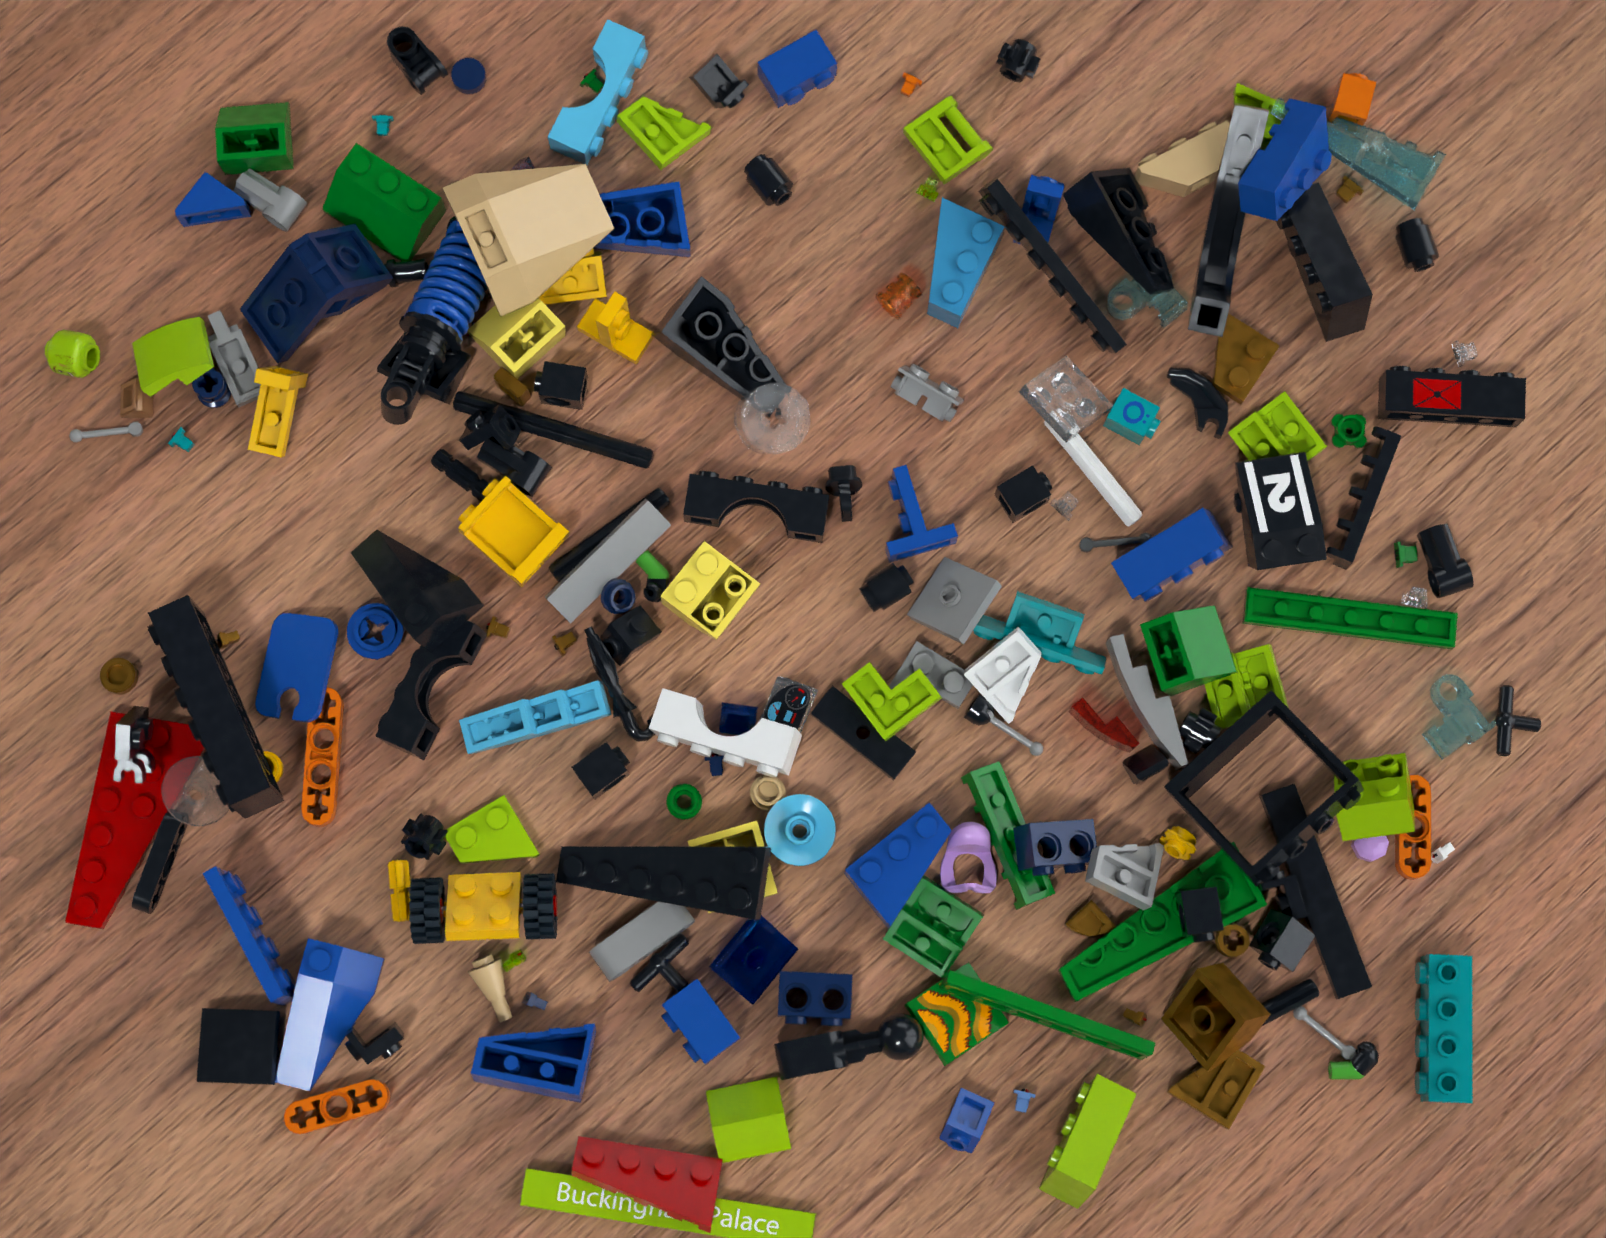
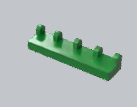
M1000 761L971 771L961 777L963 784H968L976 802V806L973 807L975 813L981 814L984 824L990 832L991 847H995L1004 869L1001 875L1003 880L1008 879L1017 901L1014 903L1016 910L1055 894L1048 875L1033 876L1032 870L1018 871L1013 828L1025 825L1026 822Z

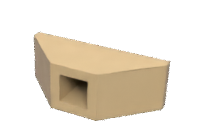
M1228 120L1219 125L1215 122L1210 123L1199 130L1198 136L1188 141L1186 138L1179 139L1168 147L1169 151L1159 156L1153 153L1142 159L1134 176L1138 184L1185 197L1212 183L1221 163L1230 125Z

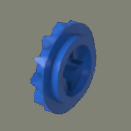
M372 603L362 606L351 616L347 625V638L353 650L363 658L379 660L386 656H392L393 652L402 644L405 630L387 605ZM368 620L377 627L385 626V629L381 632L384 643L377 641L374 637L367 638V635L371 632Z

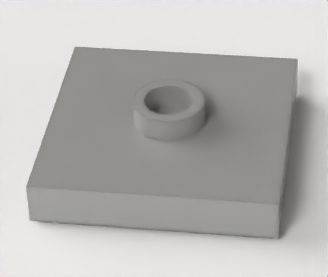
M944 557L907 615L913 621L964 645L1002 586L997 580Z

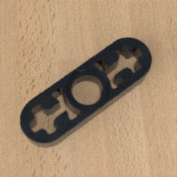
M171 809L166 812L135 890L132 908L148 914L153 913L184 836L188 815Z

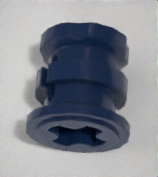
M214 368L192 382V387L198 399L204 406L209 408L224 406L231 397L230 389L224 377ZM215 382L217 385H214L212 392L208 393L206 390L210 389V383Z

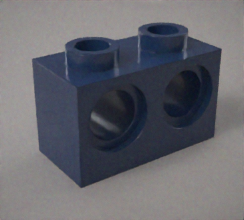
M1094 819L1037 822L1013 828L1018 871L1032 870L1033 876L1054 874V868H1064L1065 874L1086 872V865H1089L1091 851L1097 847ZM1070 841H1072L1075 846V854H1073L1070 850ZM1038 842L1043 847V857L1038 852Z
M780 971L778 1017H785V1024L806 1025L807 1018H821V1025L843 1026V1020L851 1019L853 974ZM794 988L802 989L807 995V1003L799 1009L790 1007L786 1001L787 993ZM829 990L840 992L843 996L842 1007L837 1010L827 1009L822 1002L824 993Z

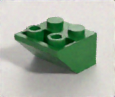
M289 102L220 108L215 126L217 162L225 175L242 174V172H246L249 168L255 172L294 169Z
M1216 606L1172 612L1140 624L1161 691L1173 696L1238 673Z

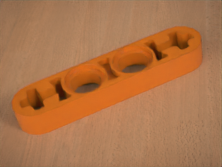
M328 687L326 688L325 696L329 695L330 699L336 702L335 707H329L328 719L330 721L335 720V725L325 722L316 724V720L308 722L301 811L304 819L316 827H324L330 824L335 818L337 809L344 702L338 692ZM323 709L318 717L320 720H324ZM321 730H329L334 736L333 744L327 749H319L315 745V736ZM319 765H326L331 770L329 781L321 785L315 784L312 780L313 770ZM311 789L321 792L330 790V796L322 794L321 802L324 807L328 808V812L321 814L319 820H316V816L310 813V807H316L318 800L316 794L310 795Z

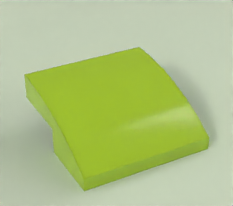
M200 317L165 325L132 343L140 387L150 397L177 378L185 385H188L214 367L205 322Z
M1285 391L1228 432L1248 460L1305 452L1307 461H1310L1327 448V445Z
M1270 644L1238 653L1232 652L1231 654L1238 673L1204 684L1211 711L1217 715L1215 724L1221 727V730L1231 727L1269 691H1272L1288 707L1273 649Z

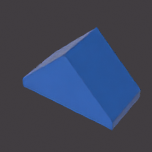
M204 172L175 209L176 217L183 227L251 217V211L245 200L206 172Z

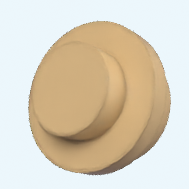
M767 775L758 777L750 788L752 802L757 808L765 811H770L774 804L786 796L783 782L779 778Z

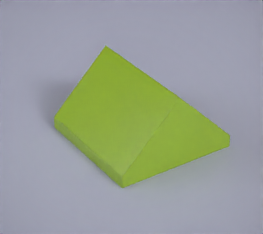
M777 1077L706 1091L718 1158L723 1159L722 1163L791 1149Z

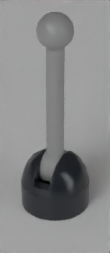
M978 694L965 713V719L978 726L992 723L1028 747L1032 755L1039 756L1043 753L1044 748L1041 743L1030 741L994 717V707L982 695Z

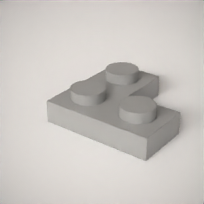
M916 641L889 687L892 690L920 668L942 696V700L959 709L973 686L964 676V669Z

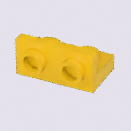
M593 248L538 299L547 305L607 297L601 251L594 252Z

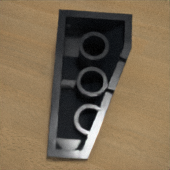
M1130 168L1090 172L1062 194L1068 204L1070 214L1076 219L1077 223L1150 295L1170 292L1174 289L1164 254L1155 247L1152 238L1157 234L1155 225L1147 222L1144 210L1149 207L1146 197Z
M701 276L672 305L651 335L681 359L766 417H770L789 391V388L767 355L763 354L753 339V334L748 326L743 324L735 312V307L730 299Z
M379 530L372 533L351 552L403 627L416 642L429 652H432L485 606L462 578Z

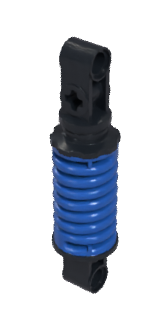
M455 216L449 220L446 236L442 239L440 248L437 249L434 259L429 265V270L426 271L423 281L418 287V292L413 297L412 303L399 321L405 336L400 339L397 345L399 354L395 358L389 377L381 390V414L387 422L394 425L404 424L411 419L421 396L429 386L434 370H439L443 367L446 361L445 355H454L457 351L461 350L463 346L462 336L467 333L469 329L468 324L473 321L475 312L480 307V301L484 299L485 291L488 290L484 277ZM394 399H400L405 404L393 406L389 402Z

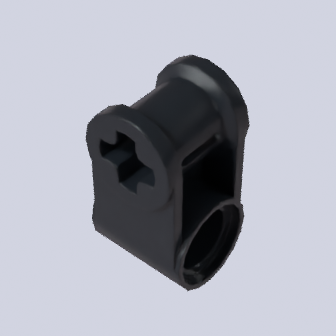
M405 26L397 27L388 34L387 46L393 62L403 72L408 82L419 95L424 94L425 88L440 76L445 78L448 75L441 61L425 46L412 29ZM402 42L412 44V47L406 52L396 50V47Z

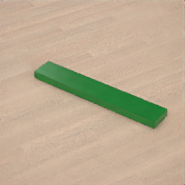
M1247 587L1242 624L1452 650L1455 648L1458 613Z
M952 970L942 977L939 988L943 991L1139 1060L1153 1055L1156 1043Z

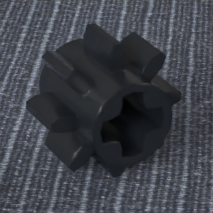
M1015 39L1012 45L1004 43L996 61L1002 65L1000 73L1014 82H1022L1025 76L1032 79L1040 61V58L1035 56L1037 52L1035 46L1022 39Z
M1204 708L1199 711L1198 715L1189 711L1179 728L1180 735L1185 738L1183 741L1184 748L1197 754L1201 747L1206 749L1211 745L1221 731V727L1214 724L1217 715Z
M419 814L415 821L409 819L402 829L405 836L401 843L405 844L407 852L413 857L429 860L433 853L439 855L446 845L443 839L448 832L444 830L442 823L436 817Z

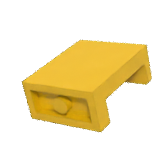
M505 476L501 481L496 478L491 481L482 492L485 498L477 507L471 504L460 515L458 520L461 524L458 530L522 588L569 537V531L559 522L557 524Z

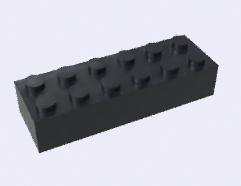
M189 595L148 612L152 624L147 626L155 645H160L162 651L166 654V656L161 658L162 664L168 676H173L179 686L174 691L183 709L186 708L193 718L188 721L189 728L196 741L200 740L206 749V752L201 755L210 773L214 772L220 782L215 788L224 806L228 805L231 812L236 811L246 819L285 801L204 612Z

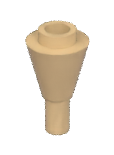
M492 954L472 961L474 968L469 970L468 973L488 1001H491L498 1021L503 1022L512 1018L513 1016L504 996L506 992L501 958L494 959Z

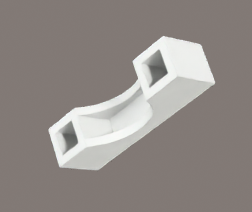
M662 688L649 729L658 736L657 741L672 747H677L679 742L690 745L691 752L705 757H710L712 752L723 755V761L728 764L743 767L746 762L757 766V772L777 778L778 773L789 776L802 734L796 728L764 718L744 734L738 736L718 735L708 728L704 718L703 705L696 698Z

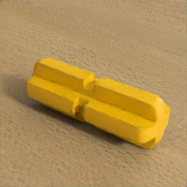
M407 860L390 861L387 867L389 889H393V894H390L392 919L395 922L409 921L410 898L408 888H410L411 883L409 862Z

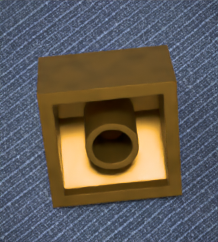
M1222 962L1197 968L1161 1020L1208 1072L1212 1071L1252 1040L1270 1016V1013Z

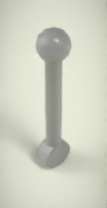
M132 422L128 427L83 432L79 429H73L69 434V438L72 442L78 443L83 438L128 433L138 437L143 433V426L139 422Z
M1303 1006L1294 1009L1293 1015L1295 1019L1305 1021L1341 1051V1056L1344 1059L1351 1060L1356 1055V1049L1353 1046H1345L1307 1015V1010Z

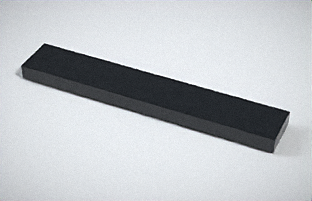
M1295 783L1259 796L1277 844L1307 818ZM1313 835L1306 842L1307 846L1300 855L1293 859L1289 857L1284 863L1289 876L1296 874L1308 915L1305 919L1310 931L1315 934L1313 940L1335 998L1340 999L1371 988L1372 985L1315 835Z

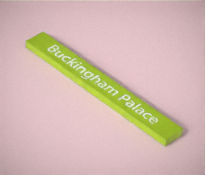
M526 1168L520 1201L521 1206L725 1238H812L816 1213L716 1198L711 1233L699 1229L698 1225L684 1219L679 1221L667 1216V1212L658 1208L638 1204L633 1201V1198L616 1192L614 1194L572 1175Z

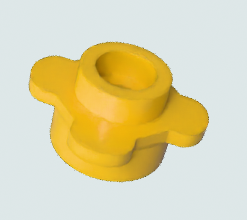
M1173 826L1171 830H1166L1164 833L1165 837L1161 836L1159 842L1164 845L1165 851L1177 859L1189 860L1191 857L1190 853L1194 854L1196 851L1195 837L1188 830L1179 826Z

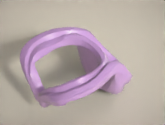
M964 822L957 825L950 833L946 852L940 866V880L945 891L949 893H963L967 890H973L976 893H990L995 889L997 869L991 855L990 832L985 826L976 822ZM973 854L982 860L984 864L982 885L977 883L956 885L953 864L957 856Z

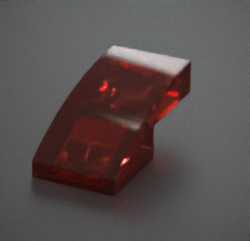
M1083 697L1068 711L1086 730L1111 746L1130 753L1140 744L1117 716L1105 724Z

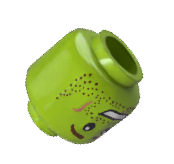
M60 330L47 342L45 356L53 372L83 378L97 368L100 361V349L91 335L70 330Z

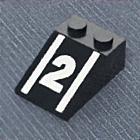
M1299 452L1235 462L1248 566L1255 570H1263L1327 560L1323 525L1306 453Z

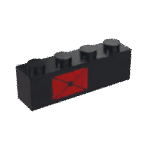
M1393 366L1386 370L1379 378L1378 419L1517 427L1525 420L1526 378H1515L1513 373L1499 372L1493 376H1482L1479 371L1464 370L1460 371L1459 374L1445 373V370L1441 368H1428L1424 372L1411 371V368L1407 366Z

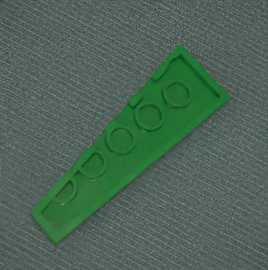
M1232 842L1231 844L1238 850L1235 842ZM1222 850L1218 851L1153 899L1152 907L1138 910L1058 969L1073 1001L1077 1002L1193 943V936L1184 938L1182 936L1176 894L1179 892L1217 887L1223 927L1267 905L1258 886L1256 887Z

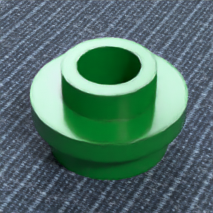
M676 785L667 795V808L677 819H691L699 813L702 807L701 794L692 785ZM688 796L691 799V805L685 809L680 808L677 804L680 797Z

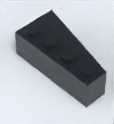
M1319 182L1312 184L1295 201L1292 208L1288 209L1276 223L1279 229H1283L1289 251L1294 257L1325 341L1328 342L1365 329L1373 294Z

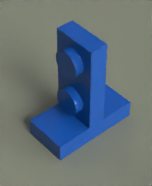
M1031 175L1022 211L1048 243L1062 197L1064 183L1057 182L1055 179L1046 176L1038 177Z
M907 465L893 468L892 480L888 481V487L892 500H899L902 513L898 514L901 530L903 534L909 533L910 536L886 542L885 551L889 563L956 544L958 534L954 523L927 531Z

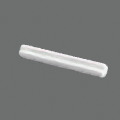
M1059 410L1048 415L1044 421L1046 427L1125 525L1131 526L1141 518L1142 512Z

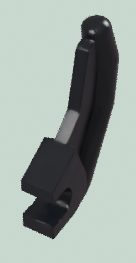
M1170 368L1167 372L1170 384L1192 401L1195 409L1197 430L1202 432L1207 422H1213L1217 426L1214 437L1220 439L1228 422V405L1226 400L1208 378L1188 368Z

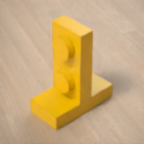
M615 291L607 304L595 298L577 325L578 331L636 365L654 338L651 335L652 331L630 319L627 298Z
M278 366L256 369L254 383L261 385L248 450L281 458L285 457L298 389L306 387L307 373Z

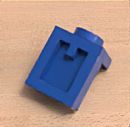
M961 1088L939 1139L946 1142L954 1150L973 1153L982 1136L995 1102Z

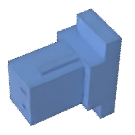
M1014 1089L1013 1093L1017 1094L1015 1111L1026 1113L1030 1097L1035 1098L1036 1094L1029 1093L1027 1089H1022L1021 1091Z

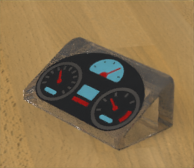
M778 676L759 721L762 718L794 727L801 733L818 690Z

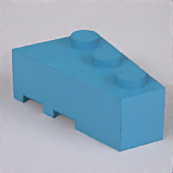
M943 197L939 212L927 314L959 328L1002 240L1005 226Z

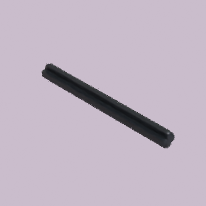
M458 391L453 400V408L456 411L473 415L478 411H481L483 414L500 404L508 414L515 418L521 431L646 469L649 468L653 460L654 454L649 448L473 394Z

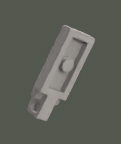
M220 310L208 315V319L215 334L208 336L209 346L238 408L257 400L261 384L254 383L256 369L259 367L243 332L238 328L237 324L229 327Z

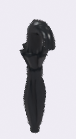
M592 626L585 629L594 669L604 685L609 689L610 697L613 698V718L619 716L627 734L637 742L648 741L655 735L649 729L652 718L647 720L648 727L643 730L638 726L632 712L637 707L623 694L624 691L621 685H619L615 662L598 634H595Z

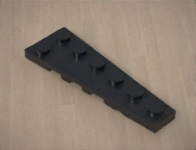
M996 179L978 191L982 196L979 200L981 206L991 217L995 214L1003 221L1010 236L1017 243L1020 242L1028 252L1026 255L1038 270L1042 269L1050 279L1048 283L1053 291L1060 298L1064 296L1072 306L1069 310L1081 325L1086 323L1092 330L1093 334L1090 337L1102 352L1108 350L1109 353H1117L1126 346L1125 341L1001 182Z
M563 846L561 847L556 882L759 920L761 919L771 847Z

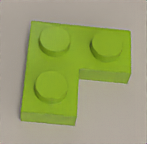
M870 662L842 683L885 741L942 699V696L920 668L892 690Z

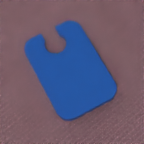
M283 613L274 620L255 700L256 709L261 715L279 719L282 694L289 689H296L299 693V702L294 708L292 720L312 722L319 717L323 707L338 638V626L333 620L325 617Z

